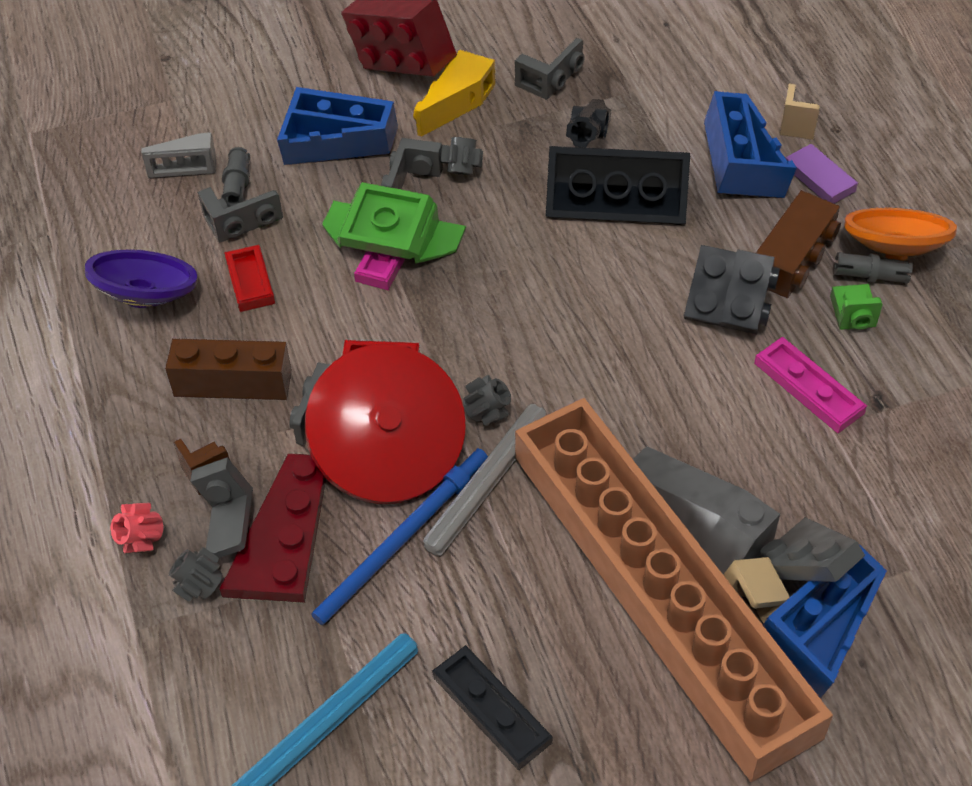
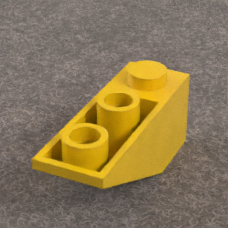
M459 49L457 56L444 67L443 73L438 80L432 82L425 98L415 106L413 118L416 120L417 135L422 137L481 106L495 86V60Z

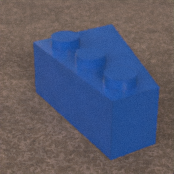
M296 87L277 138L284 165L390 153L398 129L394 101Z
M714 91L704 120L717 192L785 198L797 167L792 160L787 161L780 151L781 143L777 138H771L765 129L767 122L748 94Z
M860 544L859 546L865 556L838 581H808L768 616L763 624L820 699L834 683L847 651L851 648L857 630L867 614L887 572Z

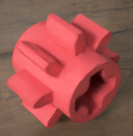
M151 503L122 504V513H118L113 517L111 535L117 544H124V553L153 551L152 542H156L161 538L163 534V521L157 512L150 511Z

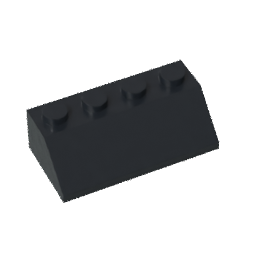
M549 146L545 217L686 224L691 153Z

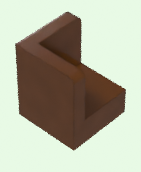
M182 439L174 442L181 468L189 481L191 480L193 469L227 457L230 460L225 447H218L215 442L190 453ZM194 487L198 495H201L200 492Z

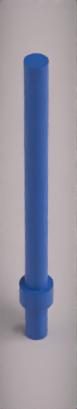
M477 448L459 467L453 466L443 476V483L311 613L315 621L320 625H324L454 494L458 495L487 459V454Z

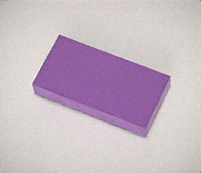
M812 144L785 157L787 161L792 160L796 165L797 169L794 175L824 200L836 203L856 192L858 182Z

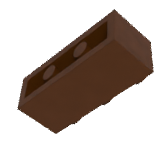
M802 190L798 193L756 252L757 254L775 257L774 267L780 268L776 289H768L769 291L788 299L796 286L801 288L804 285L810 272L809 267L812 263L817 265L820 262L826 248V242H833L840 230L841 222L837 221L839 205Z
M172 338L165 368L174 397L287 400L292 372L287 343L280 341Z

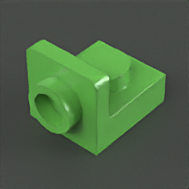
M869 284L832 286L830 298L840 330L865 329L877 326L883 304L880 297L873 298Z

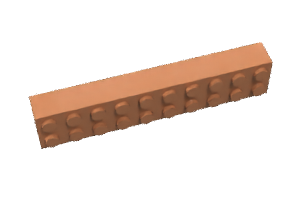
M585 398L515 431V459L750 782L762 777L825 739L833 714Z

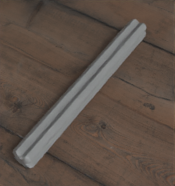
M536 404L527 406L424 537V548L436 556L442 555L516 460L515 431L545 417L546 411L543 408L538 407Z

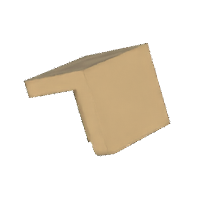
M789 84L780 135L813 140L820 106L793 101L795 84Z
M769 557L734 560L723 574L740 597H747L750 605L756 609L763 623L768 616L790 598Z

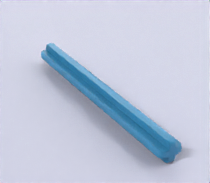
M406 633L397 636L231 786H272L417 654L418 645Z

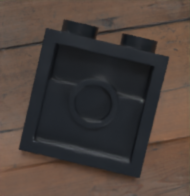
M701 245L684 318L757 334L759 325L767 326L772 304L765 303L768 289H776L780 268L774 267L775 257L737 249V252Z

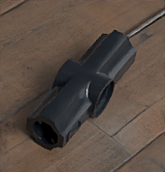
M592 99L587 106H573L571 119L567 124L566 137L572 140L574 146L587 147L593 140H605L608 123L611 120V109L605 105L604 100Z

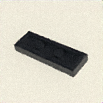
M466 645L432 670L433 678L518 771L553 743V736Z

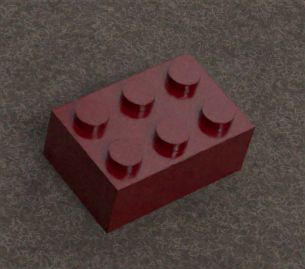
M355 0L341 12L347 32L351 36L358 59L364 69L434 77L457 56L438 0Z

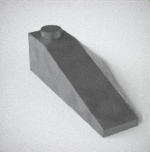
M648 446L633 458L637 466L722 574L726 572L734 560L758 558L761 555V549L767 543L774 540L780 513L747 490Z

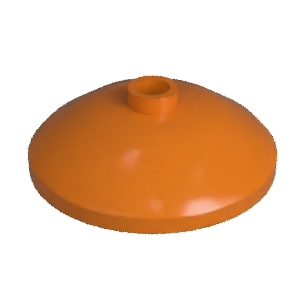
M903 208L857 210L846 215L844 224L845 229L854 239L873 251L886 254V258L895 260H906L908 256L922 255L940 248L954 239L957 231V225L948 218L925 211Z

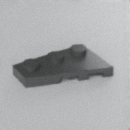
M805 517L780 539L767 543L761 549V555L758 558L769 557L781 580L836 582L857 564L865 554L856 540Z

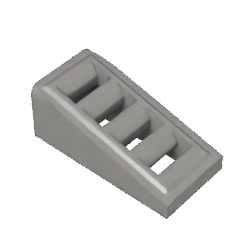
M211 132L144 147L141 150L148 178L216 173V151ZM170 157H176V160L171 161ZM156 158H162L163 163L157 165Z

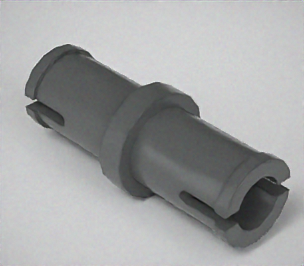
M235 147L229 151L228 164L222 173L224 187L221 198L225 200L228 207L244 201V189L248 186L250 174L247 171L250 153L246 154L247 150L242 147Z
M837 252L835 257L838 263H834V275L866 278L867 282H876L877 279L908 284L911 276L907 275V273H912L913 265L911 260L880 258V255L870 253L869 256Z

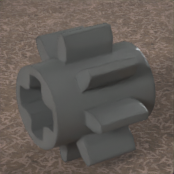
M451 137L450 146L442 145L440 161L448 164V173L473 175V167H482L483 151L476 148V140Z
M487 375L482 379L478 377L465 386L470 394L464 397L463 406L467 415L476 422L483 421V424L487 426L509 415L505 406L510 404L511 394L506 384L500 379L495 378L492 380L490 375Z
M204 547L199 552L185 550L176 559L169 572V576L175 579L173 581L175 586L172 591L188 602L193 596L195 598L199 596L203 599L208 598L215 591L223 576V573L217 570L219 568L217 564L219 557Z

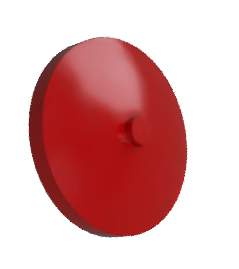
M369 345L341 356L319 377L313 387L306 407L305 436L308 449L316 466L324 477L340 491L369 503H402L415 499L433 489L444 479L443 476L453 468L460 455L465 438L464 407L459 392L451 378L429 357L399 345Z

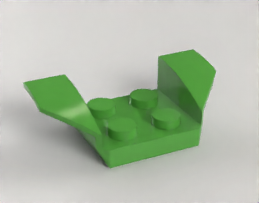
M364 182L357 189L351 204L333 201L322 223L326 232L339 248L345 246L406 259L414 257L415 263L455 253L466 229L464 225L439 221L437 204L433 202L430 195Z

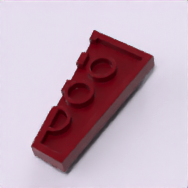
M287 454L247 533L245 548L238 551L219 589L222 598L305 603L326 478L316 466L311 455Z

